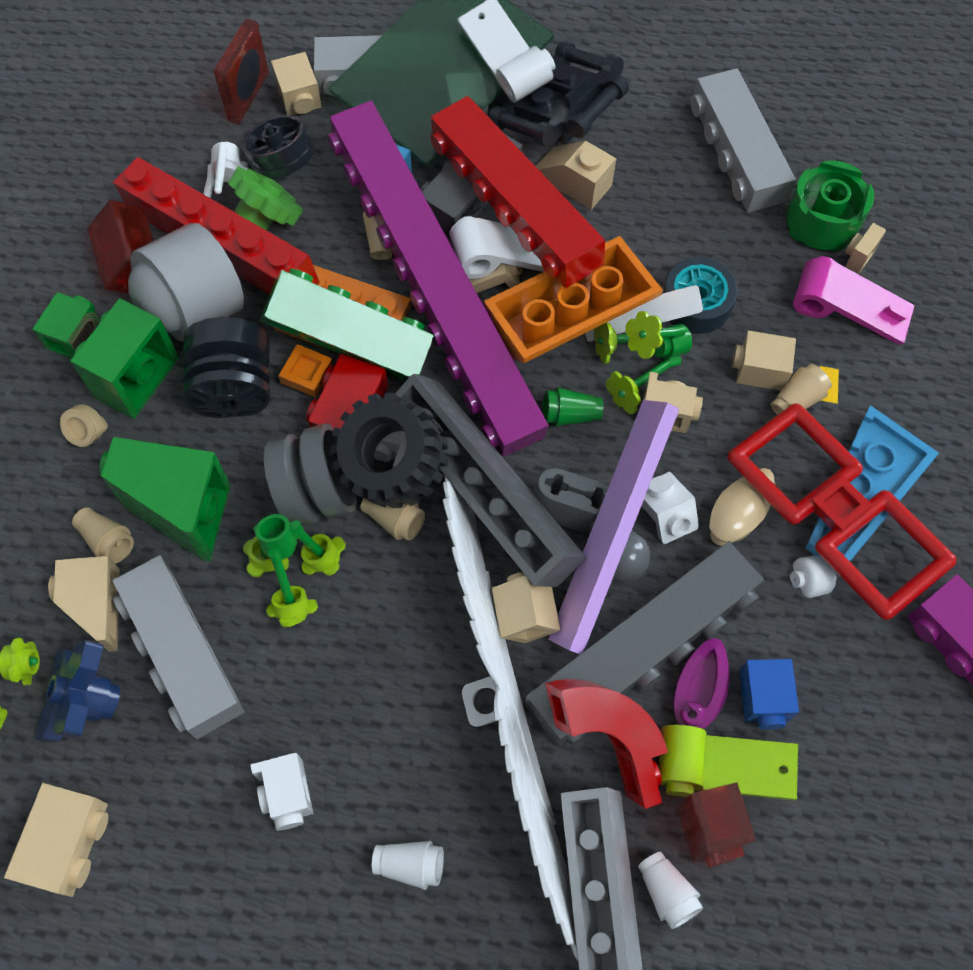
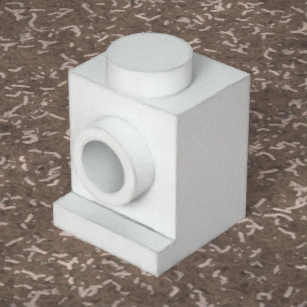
M297 753L251 764L252 774L259 781L263 780L264 785L257 787L261 811L263 814L270 813V818L274 820L277 831L300 826L304 823V816L313 814L303 761Z

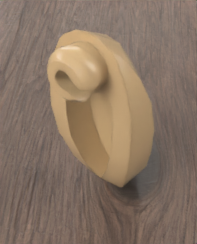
M766 468L760 469L774 483V474L771 470ZM744 477L727 487L715 502L710 516L709 527L711 530V540L716 545L723 546L728 541L732 543L748 536L764 520L770 508V504Z

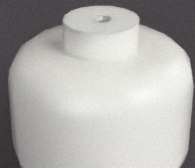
M813 555L800 557L793 562L794 571L790 574V580L794 588H801L804 596L813 598L829 594L833 591L836 584V572L823 558Z

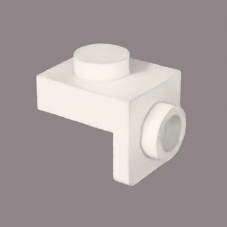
M671 472L653 478L641 506L656 522L659 540L663 544H667L697 530L699 524L695 497Z

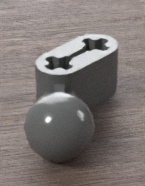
M552 468L547 469L541 474L533 494L560 526L580 533L590 534L609 486L563 469ZM631 531L613 576V581L622 584L634 582L646 573L650 565L651 551L647 541L638 533Z

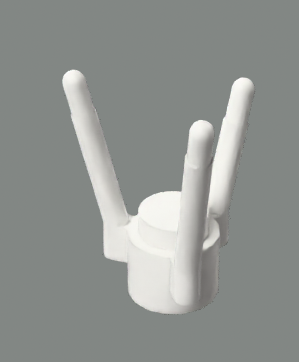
M220 142L212 147L211 164L208 165L207 180L203 192L207 197L211 198L213 187L214 192L220 194L223 182H229L238 166L245 170L248 169V163L241 161V151L235 144Z

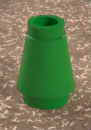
M555 387L554 391L546 390L544 392L542 414L546 422L552 423L553 427L600 421L603 416L602 397H594L593 395Z

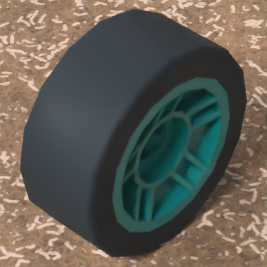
M704 257L687 258L675 264L667 273L662 294L697 285L700 291L703 311L670 320L669 322L673 325L683 324L693 334L710 333L721 328L730 318L738 293L736 279L729 269L716 260Z

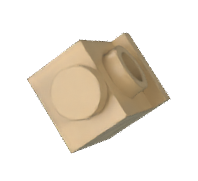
M650 372L643 400L667 402L679 408L671 431L687 433L691 420H699L703 397L696 396L697 388L686 386L680 381L657 380L658 373Z

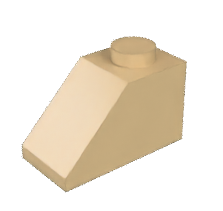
M585 140L552 147L535 167L557 190L592 210L612 186L616 158Z
M109 556L55 560V575L50 576L48 583L51 600L99 644H103V647L108 652L117 651L119 611L113 601V597L119 595L112 580L120 576V569Z

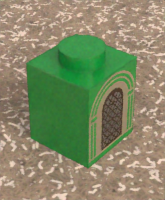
M57 292L32 330L47 350L72 359L77 347L83 341H86L99 325L100 318L95 312V306L89 300L78 295L72 298Z

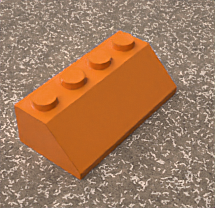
M621 236L605 242L604 266L570 287L565 288L556 277L550 278L546 272H543L485 300L484 308L512 359L526 363L661 296L663 290Z

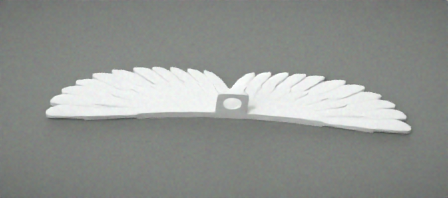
M444 475L445 482H443V488L446 498L443 499V505L448 518L446 524L454 545L451 548L459 571L457 576L465 595L463 596L465 607L472 620L469 622L478 643L476 648L490 677L466 684L462 689L468 721L474 727H481L499 721L498 732L501 746L505 745L506 770L508 773H511L514 799L518 801L523 830L528 831L534 866L538 867L542 891L545 898L549 897L555 921L557 924H560L565 942L571 946L572 952L578 961L569 872L554 828L556 821L527 724L506 640L500 637L492 593V582L489 571L485 569L474 511ZM484 688H490L496 692L494 711L489 714L479 713L474 705L476 694Z

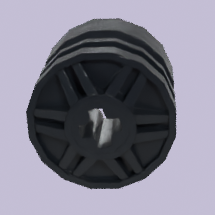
M231 317L208 318L192 324L185 331L183 338V363L186 366L183 373V402L187 408L200 415L212 418L251 416L260 413L268 407L271 399L269 388L270 374L267 370L270 362V347L266 330L254 322Z

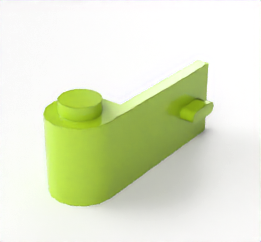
M666 725L661 727L660 732L668 753L659 755L658 768L662 778L661 785L666 786V794L692 797L694 796V790L797 800L798 744L709 736L701 728L686 725Z

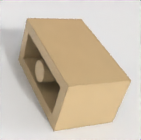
M42 783L4 878L73 897L76 888H81L88 877L91 861L87 858L94 840L98 841L102 837L107 827L108 813L105 811L108 804L95 797Z

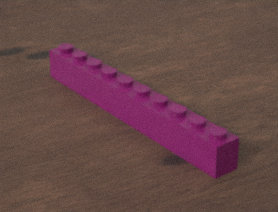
M371 100L330 116L332 133L327 134L329 145L336 157L342 156L345 165H343L344 172L351 187L358 186L362 194L360 196L362 208L368 218L374 217L379 226L376 228L378 238L385 250L390 248L396 259H393L396 273L402 282L407 280L413 290L410 292L412 303L419 314L425 313L430 323L427 325L428 332L434 335L432 339L436 347L442 345L447 355L445 363L449 374L454 381L460 379L465 389L463 398L467 408L472 415L478 413L484 425L481 427L482 434L494 448L496 447L502 457L544 439L548 424L374 103Z

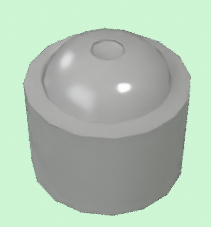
M189 223L133 251L130 256L132 271L128 279V286L133 305L160 318L167 333L171 334L176 340L183 342L185 331L196 322L208 318L231 317L243 309L244 295L232 262L214 236L198 223Z

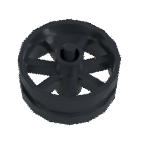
M280 115L269 118L252 128L243 139L242 149L255 172L270 179H277L288 176L302 168L312 157L314 145L307 135L304 123L299 117Z

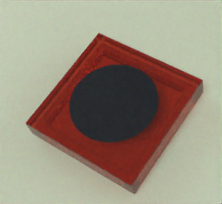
M250 19L243 21L213 71L227 120L240 125L269 75L258 22Z

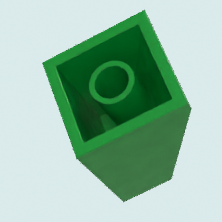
M113 437L109 451H105L102 455L100 474L123 507L202 561L210 562L231 487L215 452Z

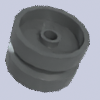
M320 424L304 429L300 439L294 434L270 439L264 447L265 475L270 494L280 515L285 516L290 523L299 520L302 526L319 522L322 513L328 518H334L354 512L357 504L356 494L341 483L339 479L342 475L334 472L332 463L338 460V458L330 454V445L337 444V439L332 436L334 428L330 424Z

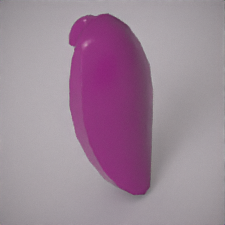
M712 638L704 642L686 661L677 678L673 694L674 716L680 725L705 729L717 718L724 706L730 683V665L726 649L721 640Z

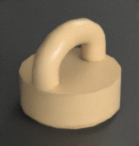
M85 404L75 405L65 411L60 418L62 434L70 443L79 447H86L92 444L108 429L106 420L96 410Z

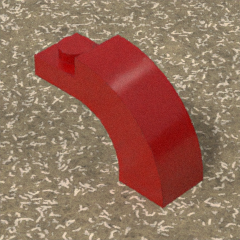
M563 679L545 683L555 727L572 737L586 732L605 733L616 752L626 797L645 809L662 803L658 788L662 784L661 773L652 758L668 753L659 728L650 715L629 697L600 684L579 679Z

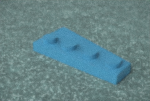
M870 405L849 449V452L862 464L863 471L850 483L867 500L871 499L878 492L887 490L901 501L939 452ZM883 510L837 547V549L851 561L889 514ZM818 518L805 547L813 555L819 557L821 556L816 552L815 544L831 531L820 518Z

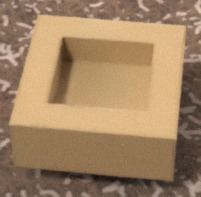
M872 223L864 236L857 233L845 251L846 254L850 255L845 267L859 275L876 251L886 230Z

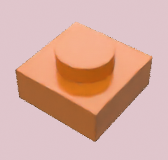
M297 344L278 375L280 383L316 398L323 386V379L327 369L330 366H334L333 359Z

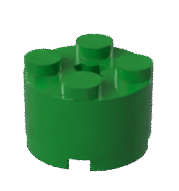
M825 161L821 162L819 167L811 170L809 167L800 176L787 209L786 218L790 236L794 240L815 249L844 250L851 243L855 235L859 233L873 205L874 189L871 183L868 186L861 178L863 173L858 168L845 162Z

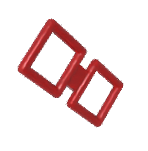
M798 403L791 404L730 450L727 455L728 461L789 524L796 525L812 512L819 516L831 531L816 542V552L883 620L892 619L956 565V556L891 492L882 490L867 500L850 483L862 473V464ZM794 422L841 467L840 470L795 505L749 459L752 454ZM883 510L934 559L887 599L837 549V547Z

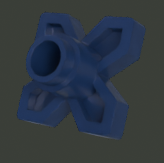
M84 640L77 643L74 651L63 649L57 652L50 682L46 690L45 700L47 704L41 712L35 735L36 740L55 743L61 741L63 736L78 737L82 735L85 720L97 722L100 718L109 720L113 716L119 701L120 687L117 684L111 683L107 677L95 675L98 671L103 644Z

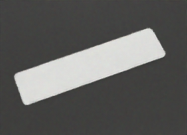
M693 285L663 293L661 296L606 323H610L616 334L626 332L627 322L630 319H635L639 311H646L649 316L656 315L661 319V322L701 313L703 306L699 287ZM594 329L585 333L587 341L594 340Z

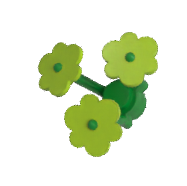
M639 311L635 319H630L625 327L626 334L616 335V331L610 323H604L594 328L595 349L603 364L610 362V354H613V351L616 350L617 343L627 342L629 349L637 351L638 355L643 359H649L653 355L664 359L662 363L634 381L628 376L622 377L618 371L613 372L611 378L606 380V388L613 395V401L618 407H623L628 414L637 412V405L641 403L638 388L647 383L650 372H655L659 375L671 367L681 365L680 356L689 353L692 348V336L685 325L677 324L662 328L661 319L656 315L649 316L646 311Z

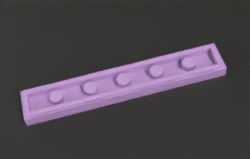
M643 400L583 550L586 559L576 568L558 613L561 631L550 634L548 640L569 651L582 654L585 650L672 430L679 408L667 402Z

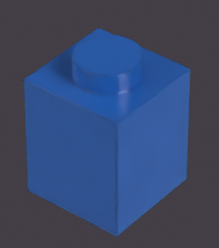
M792 659L747 660L739 670L745 723L758 722L759 729L764 730L786 727V722H789L799 713Z

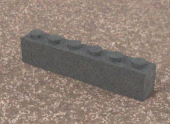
M413 373L395 394L400 398L405 396L419 405L433 417V420L444 431L440 435L447 440L448 449L442 450V453L448 457L447 467L440 466V470L534 586L558 587L586 559V556L441 383Z
M728 541L526 696V708L557 747L567 740L572 746L590 732L572 737L555 727L545 683L563 679H579L600 684L623 695H626L636 686L642 692L661 676L658 669L670 660L674 665H677L695 649L691 643L703 634L707 639H710L727 624L724 617L731 611L736 609L741 614L751 607L760 598L756 591L763 583V577L736 547Z

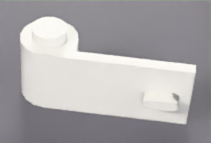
M487 0L457 19L459 25L511 101L516 103L553 79L552 70L556 67L550 53L546 49L540 50L537 46L529 48L497 0Z
M469 216L459 219L449 231L453 250L469 279H479L488 276L501 263L545 272L539 258L532 251L527 252L522 247L517 234L510 226L504 227L498 222Z

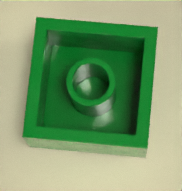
M119 298L111 310H107L102 315L99 325L89 338L77 347L74 357L70 362L94 399L135 419L176 364L179 357L160 318Z

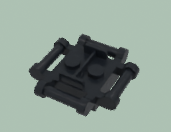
M561 41L557 45L555 54L552 57L556 67L552 70L553 79L516 103L510 100L500 85L492 86L486 92L488 105L492 108L489 111L488 117L500 130L506 128L534 138L537 144L545 147H550L555 141L567 145L574 137L581 139L591 130V124L615 99H622L629 91L628 82L621 76L624 67L621 57L614 55L600 56L576 49L573 43ZM574 63L580 66L597 70L599 72L596 74L590 71L570 66V64Z

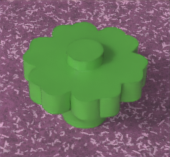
M238 166L228 182L235 189V194L241 198L235 208V212L266 231L273 221L283 225L288 223L294 226L302 214L303 208L295 202L296 199L282 188L281 185L248 168L245 170Z

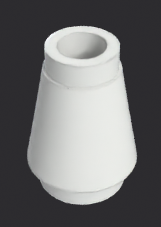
M432 841L389 844L385 846L376 845L372 856V873L424 890L429 885L438 886L443 872V848L433 846Z
M661 851L649 856L639 864L638 868L643 874L642 877L660 921L666 920L671 929L686 923L703 909L698 900L700 893L665 858Z

